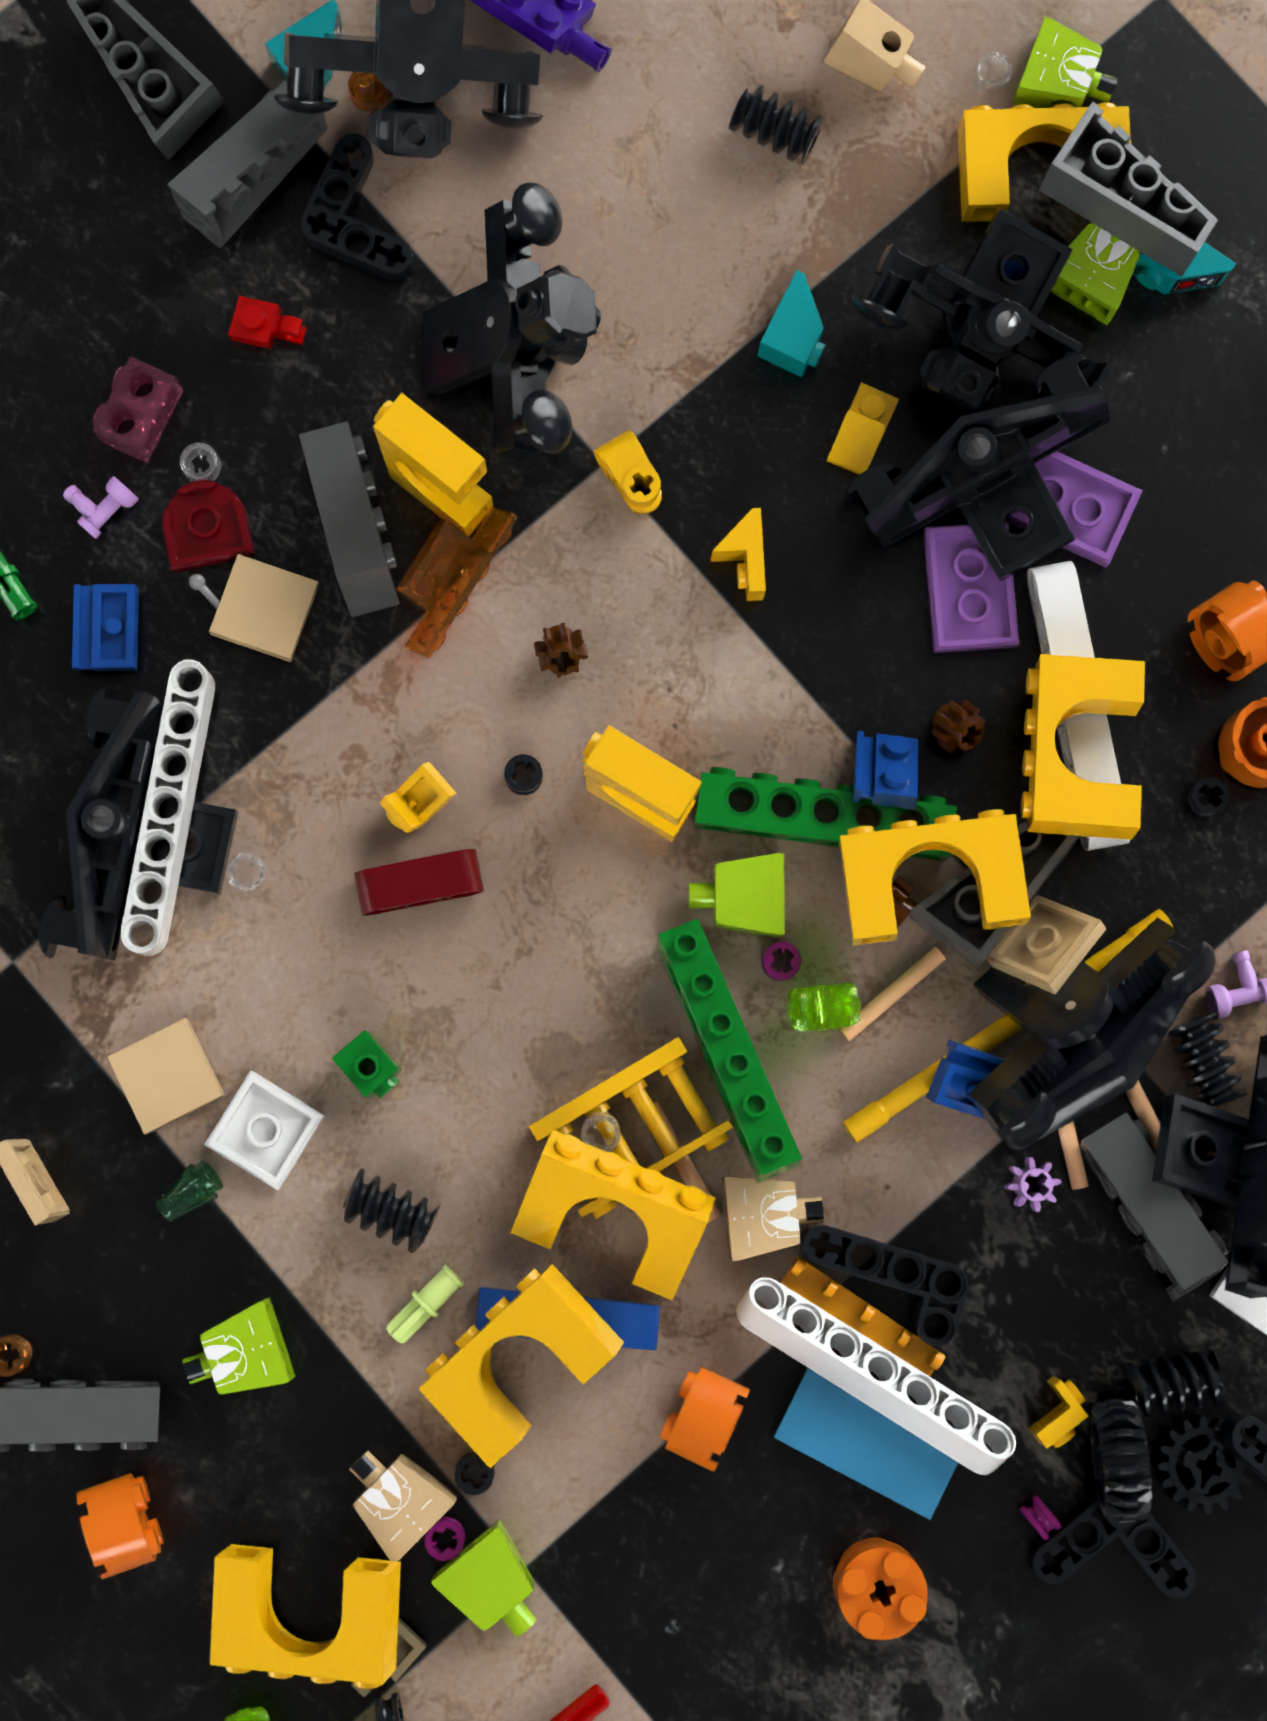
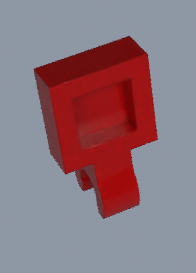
M239 296L228 335L232 341L272 349L274 338L295 344H303L307 328L302 326L303 320L287 315L281 316L282 310L278 304Z

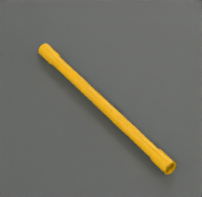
M1157 909L1130 927L1124 935L1084 962L1099 972L1157 917L1173 927L1168 916L1161 909ZM1005 1014L962 1044L989 1052L1022 1030L1023 1027ZM941 1058L881 1099L872 1101L844 1120L842 1124L854 1142L857 1144L885 1125L891 1117L927 1094Z

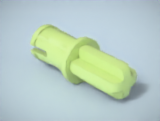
M444 1265L419 1292L414 1290L411 1293L413 1298L386 1325L388 1333L397 1342L405 1343L431 1316L436 1318L439 1315L437 1310L464 1285L463 1281L447 1265Z

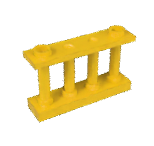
M679 1036L528 1127L537 1142L546 1136L549 1138L552 1130L564 1135H571L570 1132L573 1131L570 1122L584 1114L588 1121L591 1119L594 1121L612 1153L617 1154L624 1160L639 1165L607 1111L610 1109V1106L606 1100L622 1092L625 1099L630 1097L665 1156L646 1167V1169H653L659 1172L703 1145L707 1152L723 1144L730 1139L726 1131L733 1128V1125L729 1118L716 1125L682 1067L685 1062L681 1056L687 1053L688 1049ZM658 1069L662 1076H668L702 1133L681 1147L678 1146L645 1090V1087L648 1085L644 1078ZM590 1198V1201L581 1206L578 1212L581 1217L592 1212L594 1218L597 1219L618 1205L612 1199Z

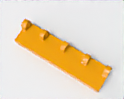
M796 1255L779 1282L929 1377L934 1369H939L946 1357L943 1353L923 1342L912 1332L798 1255Z

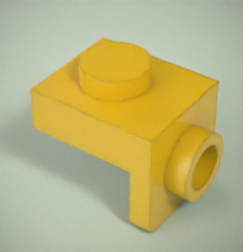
M427 762L422 764L395 792L384 796L380 804L386 810V816L389 821L397 828L409 833L425 826L457 793L431 763Z
M1055 1376L1047 1380V1383L1062 1402L1028 1428L1038 1443L1046 1449L1052 1445L1058 1448L1067 1443L1076 1434L1074 1428L1089 1417L1081 1407L1086 1400L1071 1380L1063 1383Z

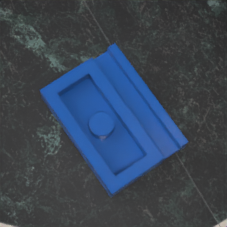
M74 584L72 668L75 671H137L139 588L136 584H93V586Z
M857 731L854 750L852 802L859 803V799L864 798L871 799L873 805L914 810L918 797V739L876 733L875 738L865 737L863 731Z
M949 1039L947 1046L950 1047L946 1058H941L926 1098L936 1104L985 1119L968 1094L1006 1058Z

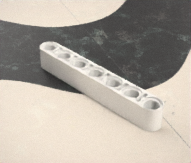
M1066 561L1028 568L1027 584L1041 653L1095 658L1074 563ZM1085 713L1075 715L1057 727L1064 764L1070 772L1091 782L1121 784L1107 714ZM1080 836L1085 851L1129 844L1130 842L1129 839Z
M195 660L178 662L172 668L169 675L121 926V940L124 946L130 951L144 956H154L160 953L165 948L169 938L215 693V681L212 675L201 663ZM201 674L202 683L197 690L192 692L183 690L184 680L189 675ZM184 715H192L194 717L192 729L184 734L176 733L175 724L177 720ZM177 756L185 757L186 767L184 771L177 776H170L167 772L169 762ZM168 798H176L178 801L177 812L170 818H161L159 814L161 803ZM160 840H168L170 844L168 856L161 861H154L151 855L153 845ZM152 882H159L162 887L161 897L157 902L147 904L143 897L145 887ZM150 924L154 930V937L148 945L140 947L135 940V934L140 926Z
M764 1277L755 1280L739 1301L736 1308L737 1318L740 1324L747 1330L969 1470L980 1475H988L994 1472L1015 1451V1436L1006 1424L778 1281ZM755 1300L762 1302L767 1309L761 1308ZM793 1324L799 1325L804 1333L798 1331ZM831 1347L837 1349L842 1357L836 1355ZM869 1371L875 1373L880 1381L873 1378ZM907 1395L913 1397L917 1404H914ZM946 1419H948L949 1421H951V1422L953 1423V1425L955 1426V1428H952V1427L947 1423ZM984 1443L988 1444L994 1453L990 1452Z

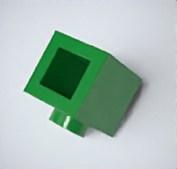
M362 1031L332 1057V1060L365 1098H371L376 1094L381 1099L399 1084L395 1076L402 1069L370 1031Z

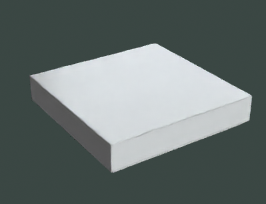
M250 1070L204 1145L276 1190H280L326 1115Z

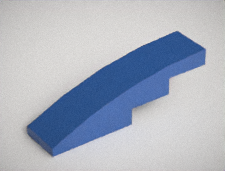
M480 1287L476 1327L480 1330L490 1321L485 1314L501 1298L505 1296L511 1302L521 1292L493 1287ZM582 1296L622 1339L624 1344L621 1348L657 1350L661 1305ZM515 1336V1337L530 1338V1337H525V1336Z

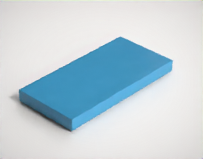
M806 1367L772 1435L775 1439L931 1520L958 1465V1462L808 1367Z

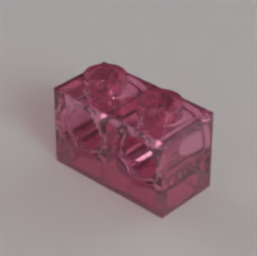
M130 356L125 367L121 366L114 375L112 381L113 391L107 403H102L96 410L93 418V431L102 443L147 463L184 390L175 376ZM146 383L153 384V389L148 395L143 397L135 396L139 386ZM125 420L135 421L133 428L125 434L117 433V428L121 422Z

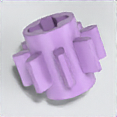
M1026 1157V1168L1009 1167L1010 1172L1015 1176L1013 1183L1004 1185V1189L1014 1190L1018 1195L1014 1200L1015 1206L1020 1207L1027 1200H1030L1032 1211L1040 1212V1201L1046 1200L1056 1203L1057 1199L1051 1193L1053 1186L1059 1185L1062 1182L1059 1179L1051 1178L1048 1172L1052 1167L1050 1162L1043 1163L1038 1169L1035 1168L1033 1157ZM1027 1176H1039L1036 1182L1040 1187L1038 1193L1026 1192L1029 1188L1028 1183L1025 1181Z

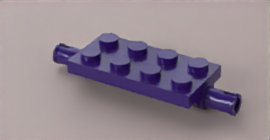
M469 0L549 53L554 52L556 49L564 55L571 53L594 68L596 72H600L610 58L612 52L610 47L603 45L583 32V25L592 17L596 3L591 0Z

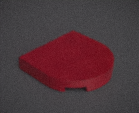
M211 480L190 482L177 490V493L172 497L166 509H164L162 528L170 568L173 573L234 561L238 554L245 557L256 556L247 512L239 497L229 488Z

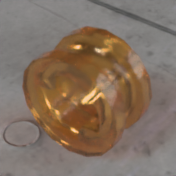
M354 72L350 76L348 90L354 106L366 112L376 110L377 105L387 96L386 88L379 82L374 73ZM370 83H373L375 93L367 92L365 96H361L359 87L367 88Z
M7 1335L0 1338V1353L6 1350L7 1343L12 1344L11 1350L17 1348L20 1353V1358L13 1361V1367H7L8 1361L2 1363L0 1360V1376L2 1377L12 1376L23 1371L31 1361L32 1349L30 1344L19 1335Z

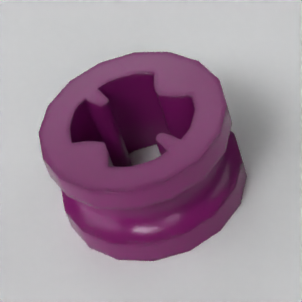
M776 942L770 945L762 957V968L765 974L776 981H786L792 978L801 966V955L798 949L787 942ZM780 950L781 955L784 951H787L792 956V959L788 962L791 968L789 972L783 973L782 968L778 972L772 969L770 965L775 960L772 955L774 951Z
M1035 1495L1032 1498L1033 1503L1030 1507L1022 1506L1019 1510L1046 1542L1050 1538L1049 1532L1052 1529L1059 1531L1062 1526L1040 1498Z
M448 1516L441 1517L426 1532L425 1547L428 1553L434 1559L440 1561H449L457 1557L462 1551L465 1542V1530L462 1524L455 1518ZM447 1527L454 1531L452 1539H457L458 1542L455 1546L448 1544L443 1550L436 1546L438 1538L433 1539V1533L435 1531L443 1533Z

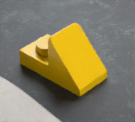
M861 382L850 409L845 415L827 461L858 475L868 470L899 399Z
M752 508L715 547L711 556L712 562L744 560V563H737L738 589H746V601L763 600L766 592L761 508Z

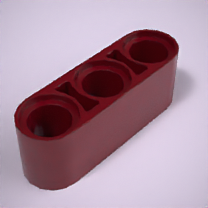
M476 849L458 850L372 867L354 873L362 916L383 914L484 892Z

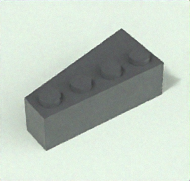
M67 0L71 10L101 55L108 70L146 128L150 138L169 161L225 100L215 86L126 0Z
M286 80L275 89H271L260 103L167 184L183 219L220 249L328 129L324 113H296L283 108L276 102L274 95L287 94Z
M1092 101L1052 162L1039 191L1182 277L1218 219L1179 182L1171 183L1161 173V165L1150 155L1145 158L1129 143L1131 137L1120 126L1116 128L1111 126L1102 117L1104 111Z
M348 421L299 434L334 571L351 618L400 605L390 570L397 567L391 543L383 544L380 534L387 531L381 507L373 508L370 497L377 495L371 471L363 472L360 463L361 461L368 460L361 435L352 436Z
M1027 818L1018 825V833L1030 903L1080 836L1027 832ZM969 867L965 868L955 877H952L925 901L923 900L911 910L910 914L911 920L977 969L982 966L992 950L1010 929V927L983 930L977 885Z
M1126 1112L1082 1139L1080 1151L1107 1195L1111 1199L1119 1196L1123 1203L1118 1206L1121 1218L1130 1232H1133L1136 1236L1142 1234L1146 1240L1143 1243L1146 1251L1144 1255L1153 1270L1158 1269L1162 1274L1166 1273L1172 1284L1165 1289L1174 1302L1216 1276L1229 1263L1225 1257L1228 1254V1249L1215 1231H1207L1199 1219L1202 1216V1211L1189 1193L1183 1195L1179 1189L1152 1181L1156 1155L1148 1145V1143L1152 1142L1151 1137L1144 1125L1138 1119L1132 1121Z
M14 1379L12 1382H5L4 1388H0V1452L9 1451L10 1444H29V1451L56 1450V1443H75L74 1449L80 1451L102 1449V1443L120 1442V1449L124 1450L146 1449L147 1442H158L159 1383L95 1382V1387H86V1382L59 1380L50 1382V1387H41V1383L33 1381V1379Z

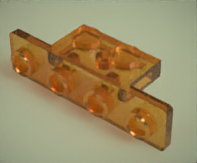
M492 508L472 539L450 521L439 520L396 588L397 591L426 612L407 641L406 649L412 653L429 658L433 652L442 646L446 637L445 633L455 617L460 615L466 608L468 597L475 585L486 576L492 558L499 547L504 545L510 538L512 527L517 520L515 514L511 511Z

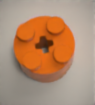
M1253 580L1247 584L1234 582L1189 612L1188 622L1194 619L1195 630L1189 633L1192 643L1198 654L1213 671L1218 672L1223 669L1231 674L1226 679L1239 681L1267 662V593L1264 587L1257 581Z
M1267 697L1252 701L1232 714L1224 723L1218 741L1220 765L1224 771L1228 772L1237 781L1256 788H1267L1266 742L1263 741V736H1267Z
M701 1367L698 1373L689 1371L678 1394L679 1397L685 1399L679 1414L676 1412L669 1414L660 1434V1438L667 1441L665 1449L715 1472L718 1462L711 1459L712 1455L715 1453L720 1456L722 1452L724 1453L744 1407L736 1403L738 1396L747 1398L750 1389L704 1367Z
M129 1473L77 1492V1505L87 1503L88 1515L80 1517V1521L94 1566L103 1565L99 1574L102 1580L156 1561V1554L161 1553L160 1545L164 1544L158 1520L157 1518L148 1520L146 1514L150 1494L143 1475L134 1478Z
M877 1537L860 1540L846 1549L834 1573L833 1591L847 1622L862 1636L871 1640H891L911 1631L926 1615L928 1600L925 1577L913 1557L900 1545ZM882 1580L886 1585L885 1593L877 1596L874 1583Z

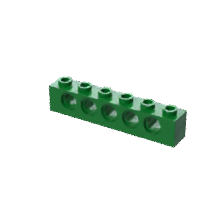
M711 767L710 773H701L700 781L702 783L698 791L694 828L840 848V836L848 835V829L860 826L856 819V813L860 809L867 808L872 810L878 819L877 826L873 829L874 831L890 830L891 824L899 822V817L903 814H910L916 817L919 826L934 824L935 818L956 815L957 806L946 805V798L930 795L921 796V801L916 802L914 810L873 805L871 799L860 798L858 803L852 802L853 785L837 784L836 790L819 788L820 782L812 779L797 778L794 784L777 782L778 776L773 774L753 773L751 779L735 776L736 771L733 769ZM740 791L749 795L752 807L745 812L734 810L729 804V796L732 793ZM778 797L789 799L794 807L793 815L786 818L777 816L771 808L772 800ZM819 803L831 805L836 813L835 821L831 823L818 821L814 815V806ZM927 850L910 857L945 862L952 854L939 850Z
M697 918L659 933L656 945L757 1183L798 1167L802 1156L699 919Z

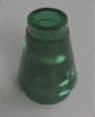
M202 1160L196 1165L191 1163L162 1197L156 1201L157 1208L164 1218L173 1222L178 1217L218 1197L217 1192L223 1188V1182L215 1169L206 1161Z

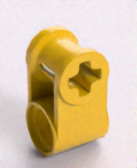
M630 429L593 450L602 471L609 481L614 484L627 506L633 512L648 514L659 507L662 500L661 480L648 460L640 442ZM641 485L644 489H650V493L644 496L641 491L636 492L635 487Z

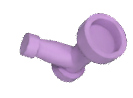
M115 476L107 482L106 491L108 495L98 506L88 497L84 496L75 485L69 486L63 494V497L82 514V517L77 522L95 539L102 533L99 529L121 506L130 508L139 500Z
M1242 951L1232 955L1233 962L1237 965L1241 988L1228 991L1226 987L1220 984L1206 987L1205 999L1209 1013L1218 1012L1212 1017L1213 1019L1217 1020L1228 1017L1232 1007L1258 1001L1263 1005L1267 1004V978L1257 980L1255 971L1249 961L1251 960L1249 951Z

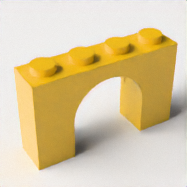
M1064 103L1055 105L1052 108H1034L1031 105L1021 104L1011 109H993L987 105H979L969 110H964L957 128L962 222L991 221L998 209L1007 212L1010 205L1008 157L1019 147L1033 142L1052 143L1062 148L1088 107H1075L1072 104ZM1113 103L1097 104L1104 111L1102 117L1114 128L1120 126L1130 136L1129 106L1116 107Z
M401 393L394 402L389 400L384 403L374 418L376 423L373 428L389 476L468 539L494 508L492 496L477 485L487 472L485 459Z
M1040 654L1035 668H1028L1026 694H1033L1032 709H1027L1025 713L1024 734L1031 735V750L1024 751L1022 774L1023 776H1030L1029 792L1023 791L1021 799V818H1028L1027 832L1132 840L1141 827L1142 786L1091 782L1074 775L1065 767L1057 754L1055 731L1062 722L1079 714L1095 713L1136 716L1144 703L1145 661Z
M608 725L603 735L595 732L582 753L585 756L582 762L585 763L583 775L586 777V790L673 842L695 807L696 801L694 797L699 791L702 781Z
M996 809L978 813V819L961 821L959 815H947L935 818L934 824L917 826V821L907 820L891 824L890 830L874 831L873 826H859L848 829V835L840 836L839 845L853 946L896 941L898 930L892 893V878L898 867L907 858L927 850L948 852L961 859L969 867L977 885L983 930L1027 925L1031 914L1016 814L1004 815V810Z
M552 1130L510 1233L551 1250L564 1216L573 1205L590 1198H607L618 1201L632 1209L641 1218L648 1233V1243L639 1261L632 1284L673 1300L708 1224L716 1197L704 1193L697 1187L687 1186L665 1177L656 1170L646 1169L624 1160L615 1153L605 1152L583 1143L574 1136L564 1135Z
M553 1264L541 1274L535 1268L515 1286L521 1293L511 1302L505 1296L501 1298L485 1314L490 1321L480 1330L473 1324L454 1342L459 1350L450 1358L444 1352L424 1370L429 1375V1378L418 1388L489 1468L515 1447L532 1426L495 1383L490 1361L492 1349L496 1342L511 1336H525L536 1339L549 1347L583 1385L613 1359L624 1344L622 1339Z
M231 1544L215 1556L210 1665L225 1667L227 1672L234 1674L247 1673L251 1670L268 1672V1676L277 1679L290 1678L294 1675L311 1677V1681L319 1684H329L337 1680L354 1682V1686L362 1689H373L383 1685L395 1672L401 1562L358 1557L344 1570L342 1619L337 1636L328 1641L309 1642L290 1634L275 1615L271 1600L273 1548Z

